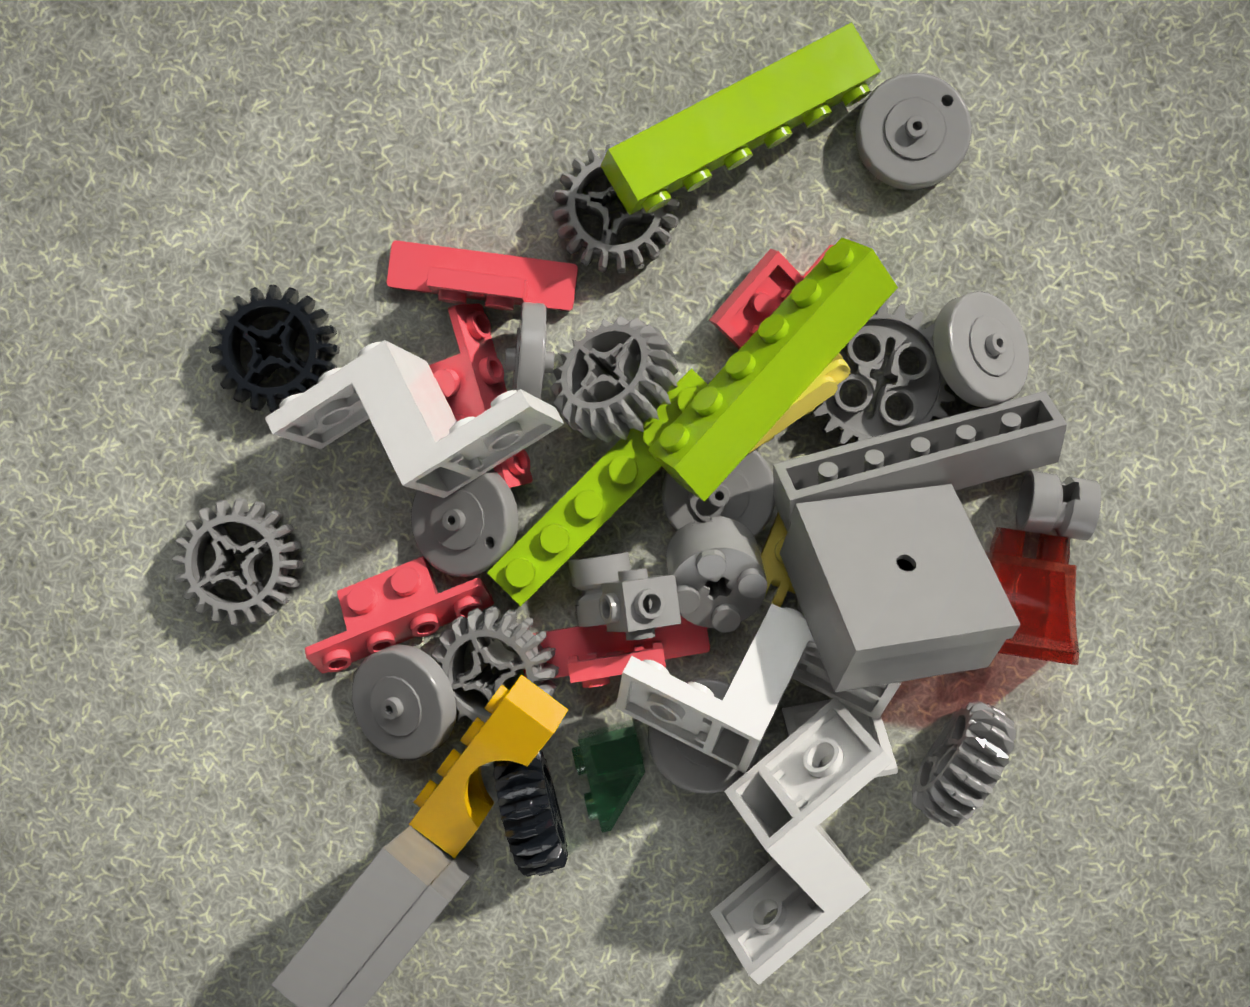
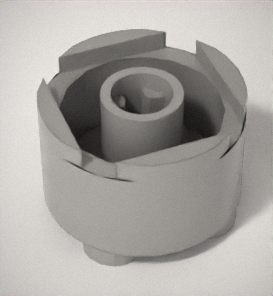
M721 516L710 517L711 522L697 525L693 521L684 525L674 534L666 550L667 575H675L680 615L698 626L715 628L723 633L734 631L740 626L742 621L750 617L760 607L765 598L767 580L758 544L752 532L744 524L734 519Z

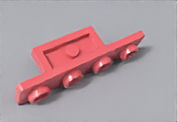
M395 240L391 244L387 285L393 289L438 294L439 301L453 304H466L467 298L484 300L485 306L489 308L513 310L514 304L521 305L523 302L544 303L546 309L569 312L572 311L574 306L578 266L573 263Z
M829 245L803 276L779 251L770 249L709 321L740 349L758 330L760 324L790 295L795 285L811 272L824 257L826 251L834 245Z
M480 303L457 304L448 308L460 354L429 365L457 421L466 417H477L491 408L490 404L497 396L507 392L504 382V369L497 358L490 334L491 324ZM525 449L494 467V471L505 480L509 488L526 485L533 481L530 472V459Z
M424 556L338 590L337 595L347 631L307 646L304 649L306 658L323 674L339 672L348 668L352 662L370 656L384 648L397 645L414 637L431 635L439 627L453 622L460 616L468 618V613L473 609L479 608L483 610L494 605V601L481 578H475L438 593L430 566Z
M681 615V624L655 628L656 637L647 639L626 640L625 632H607L606 625L590 627L573 626L544 631L547 632V637L540 643L542 648L550 647L556 649L555 655L546 661L559 667V673L554 678L569 676L570 683L582 682L583 688H593L609 684L611 676L622 675L631 656L641 661L646 659L653 660L666 667V659L702 654L710 651L707 627L693 624ZM524 669V677L527 678L526 670Z

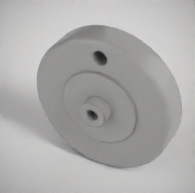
M925 73L900 74L889 78L877 86L862 106L855 127L856 147L864 166L879 181L902 190H921L934 186L946 179L964 159L972 134L970 114L960 94L944 80Z
M983 291L967 293L952 299L944 305L938 314L934 327V351L939 369L951 389L961 399L978 407L1003 403L1016 397L1027 379L1029 349L1024 330L1013 311L998 297Z
M523 302L521 304L515 348H506L505 370H513V390L518 391L522 389L539 399L541 398L544 373H553L554 352L546 351V306L544 303Z
M754 450L747 454L704 502L680 486L666 471L662 484V502L665 514L676 532L684 525L693 521L697 525L711 522L710 517L721 516L744 524L755 538L765 528L774 510L773 474L764 458L757 450Z
M493 469L445 498L417 490L411 509L413 536L424 558L434 568L445 574L466 577L488 572L513 547L517 536L518 511L513 493L505 480Z
M393 645L371 654L358 667L352 684L353 709L363 733L375 747L396 759L416 760L437 750L448 740L456 720V701L447 675L432 657L412 646Z
M698 678L685 682H696L706 686L713 692L714 697L722 701L731 685L712 678ZM648 726V746L651 757L662 775L677 787L694 793H716L726 790L744 775V773ZM762 740L747 771L756 764L759 758Z

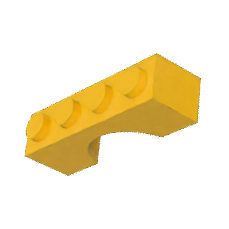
M520 675L510 690L503 685L498 688L484 707L485 710L491 713L486 722L478 717L474 720L460 739L467 747L461 754L453 748L436 771V773L443 777L439 784H436L430 779L413 802L420 809L409 825L453 858L459 854L478 830L494 805V801L488 794L482 780V765L493 761H511L528 766L554 734L568 711L566 707L523 675Z

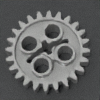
M885 302L840 351L844 361L850 367V375L837 385L838 389L833 396L821 403L810 414L812 418L826 415L829 419L822 429L823 433L832 431L835 428L840 430L837 444L843 445L851 437L855 438V442L928 423L931 422V418L939 420L948 417L939 405L940 403L954 402L956 397L944 391L948 383L939 369L934 351V340L931 338L934 335L935 324L925 329L920 327L923 317L921 311L908 320L905 318V304L901 303L892 314H888ZM856 338H866L873 344L875 352L871 361H861L854 355L852 348ZM891 338L894 341V346L884 370V377L890 379V384L878 390L874 405V415L872 419H867L865 416L866 409L876 388V380L869 378L870 373H874L882 367L885 344L887 339ZM902 351H910L918 357L919 369L915 375H908L901 370L898 360ZM845 382L857 385L861 391V401L855 408L844 405L840 399L839 390ZM891 395L898 396L905 402L906 414L900 421L891 419L886 413L885 402Z

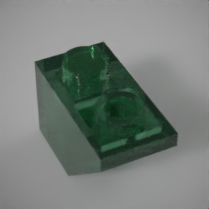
M633 719L579 733V746L572 748L578 775L587 774L591 792L584 793L590 821L599 820L602 833L612 830L645 774V763Z

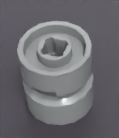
M1027 471L1020 485L1016 510V526L1018 530L1049 534L1052 529H1055L1059 537L1088 541L1096 529L1100 515V484L1096 480L1067 477L1061 482L1057 474Z
M629 551L569 560L572 587L582 591V595L575 600L579 627L606 625L599 610V600L602 595L601 583L619 581L618 571L631 570Z

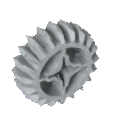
M607 144L605 151L607 152V150L613 147L614 145ZM594 148L587 151L590 162L588 166H585L577 158L571 162L574 172L578 175L577 177L569 173H562L559 177L560 182L569 191L555 190L553 193L554 201L566 205L552 210L553 219L556 221H568L556 230L557 235L560 239L574 235V238L567 244L566 249L569 254H574L584 247L585 250L581 257V264L584 266H588L592 262L594 255L600 257L598 269L603 273L608 269L609 259L617 260L616 266L619 274L626 272L625 259L632 257L634 266L637 269H641L644 267L641 252L645 250L651 258L656 260L660 256V251L654 244V241L656 240L664 245L670 244L672 236L662 227H677L678 217L666 212L678 209L679 199L672 197L667 204L648 214L644 208L631 215L628 212L625 215L620 212V218H615L613 228L610 230L609 209L604 207L606 203L611 205V200L617 199V193L612 185L603 192L590 191L589 195L581 194L589 183L598 177L606 175L600 166L603 159H599L598 153ZM577 208L587 210L588 214L598 217L603 222L601 242L595 240L584 231L576 215ZM642 223L650 224L647 231L638 239L626 244L615 245L620 230L630 224L641 225Z
M620 315L614 324L603 319L599 329L595 331L586 327V336L582 340L576 341L572 339L574 348L571 352L560 354L564 365L553 370L557 381L550 388L556 397L554 404L557 406L558 412L565 418V422L573 430L577 429L591 440L598 437L608 443L615 435L626 440L632 428L644 432L643 422L648 418L659 420L658 407L671 404L669 395L666 392L678 387L674 375L679 369L674 359L675 354L672 352V346L657 328H653L651 324L647 325L637 317L629 321Z
M236 498L232 508L227 500H219L215 506L216 514L210 508L199 510L202 524L195 520H188L185 527L193 536L192 538L178 537L175 541L179 547L186 549L185 555L173 556L172 561L174 564L185 565V573H178L175 575L174 580L177 583L189 582L191 587L183 592L182 597L185 600L193 599L197 596L200 598L195 606V611L198 614L205 613L212 607L211 620L215 623L222 622L228 614L231 626L241 625L244 615L250 624H255L261 621V611L269 617L278 613L274 600L282 604L289 603L291 596L282 586L298 587L300 579L293 575H288L289 569H299L304 566L303 560H290L289 552L301 549L302 545L300 541L285 542L284 538L294 531V527L291 524L283 525L278 529L275 528L282 516L278 510H273L264 517L266 509L263 502L256 501L249 509L245 498ZM235 522L243 523L256 529L263 537L245 545L240 543L235 535H229L224 526ZM213 538L214 541L211 545L215 550L216 560L214 565L205 572L204 554L210 539ZM271 549L273 558L272 573L264 587L261 583L264 579L259 571V564L261 559ZM233 552L234 554L252 552L240 564L242 569L224 572L235 561ZM230 579L235 581L241 590L247 589L252 599L247 601L230 599L219 593L214 587Z
M491 606L486 610L485 614L481 609L476 608L468 613V618L458 617L452 622V629H446L442 632L439 639L443 645L437 646L432 656L439 661L438 664L451 683L456 708L460 711L457 714L456 723H463L468 717L472 719V723L477 717L486 722L491 713L484 709L489 700L501 685L510 690L515 683V675L524 669L526 670L527 679L548 695L552 696L556 692L557 685L549 679L554 678L559 673V667L546 662L555 655L556 649L550 647L542 648L540 643L547 637V632L540 631L534 635L530 631V628L533 626V618H526L519 624L517 623L516 609L508 610L502 617L498 606ZM472 640L475 648L471 652L474 665L469 671L465 672L464 654L468 643ZM501 641L507 643L516 652L507 650L503 647ZM490 664L491 669L494 666L499 671L507 669L500 677H498V672L494 675L491 670L481 673ZM474 689L479 690V691H481L482 693H484L487 698L481 696V695H480L479 693H477Z
M976 699L962 705L961 709L955 711L952 718L945 723L921 762L919 771L914 776L915 783L912 786V803L926 817L936 823L940 822L947 827L953 825L957 827L965 820L971 818L975 810L983 806L986 797L993 793L995 784L1002 778L1001 774L1004 767L1009 764L1008 757L1014 750L1013 741L1016 738L1014 722L1006 717L1004 712L989 703L985 704Z

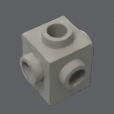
M647 568L618 571L619 581L601 583L602 595L599 600V610L603 621L606 623L607 632H625L626 640H640L656 637L655 628L681 624L675 575L648 576Z

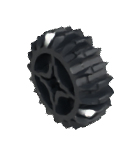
M269 285L266 299L261 290L256 287L250 289L251 303L249 304L240 296L233 297V303L238 311L235 314L225 309L220 311V316L228 321L225 329L213 326L211 332L221 337L222 342L221 344H212L208 348L210 353L220 355L223 358L211 366L212 370L216 373L229 372L220 382L221 387L226 390L237 387L233 397L235 401L243 403L250 398V408L261 411L267 402L269 411L273 413L279 409V404L283 399L307 391L312 383L315 385L319 383V374L322 369L329 371L337 368V365L325 361V354L336 355L340 352V347L335 344L325 343L324 340L334 337L337 334V330L331 325L319 327L327 320L329 314L324 309L312 312L316 302L312 297L307 295L299 301V291L292 287H289L282 297L278 286ZM268 313H290L284 322L279 320L269 330H260L251 324L257 318ZM302 324L307 331L310 344L306 363L297 355L295 350V342L301 334L298 329ZM258 336L269 342L279 343L282 340V343L277 346L283 348L282 354L288 357L291 362L271 355L266 357L270 352L265 350L267 345L261 342ZM242 337L251 344L253 349L251 360L247 364L250 368L247 374L240 360ZM285 367L298 375L295 379L282 386L271 388L259 386L265 376L270 377L276 369Z
M540 750L528 766L511 761H494L493 775L498 798L497 803L505 829V837H507L510 852L513 854L514 863L517 865L518 870L524 876L529 877L554 873L553 870L565 867L568 859L565 829L551 773L543 752Z

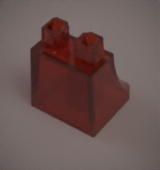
M996 527L990 552L985 553L1021 624L1011 639H1006L998 653L1078 665L1080 652L1077 639L1075 604L1077 566L1069 564L1070 538L1040 534L1036 559L1022 557L1026 531Z

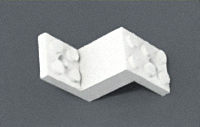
M386 340L367 345L359 351L356 359L342 368H335L325 372L318 379L319 383L303 393L285 398L279 404V409L265 417L273 435L318 449L324 448L370 418L402 486L442 498L447 497L564 425L554 406L522 389L507 391L497 396L491 402V408L477 417H466L457 421L427 361Z
M772 603L723 701L714 697L713 692L702 684L696 682L685 683L671 676L669 671L658 662L648 659L641 661L631 656L622 672L616 709L745 774L791 678L831 698L836 697L841 703L877 720L902 682L834 693L805 616L795 609L781 608Z
M836 697L724 791L764 849L773 858L710 911L744 969L758 985L871 890L820 824L893 761ZM834 754L832 760L827 765L818 768L819 762L825 756ZM778 908L776 917L770 923L763 925V919L766 914Z

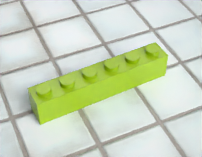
M851 22L609 148L600 166L629 215L644 208L647 214L654 212L672 199L670 196L672 192L684 186L688 192L693 191L708 182L713 177L711 172L723 165L728 170L734 169L753 156L751 150L765 143L767 148L771 149L788 139L793 134L792 128L802 123H805L806 127L810 128L826 119L832 113L830 108L843 102L846 107H849L859 102L871 92L868 86L881 71L854 24Z
M841 237L834 246L826 251L824 257L811 272L795 285L790 295L760 324L758 330L739 351L728 359L726 365L709 384L695 395L693 401L678 418L663 430L657 441L648 449V452L680 486L705 502L896 291L898 286L874 250Z
M692 368L676 383L677 388L667 392L671 404L658 407L659 420L648 418L643 422L644 432L635 428L630 429L627 439L621 438L487 572L520 606L661 467L659 462L648 452V449L657 441L663 430L671 425L688 407L695 395L708 385Z

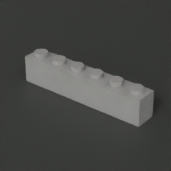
M1042 391L773 464V497L775 506L788 532L791 526L790 516L796 503L952 484L956 491L1059 462L1067 423L1047 392Z

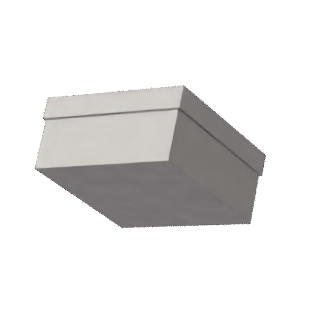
M952 484L795 504L790 516L791 526L780 550V556L834 693L989 667L1006 639H1011L1021 624Z
M409 826L381 849L271 985L296 1007H364L478 866L461 852L453 858L412 826Z

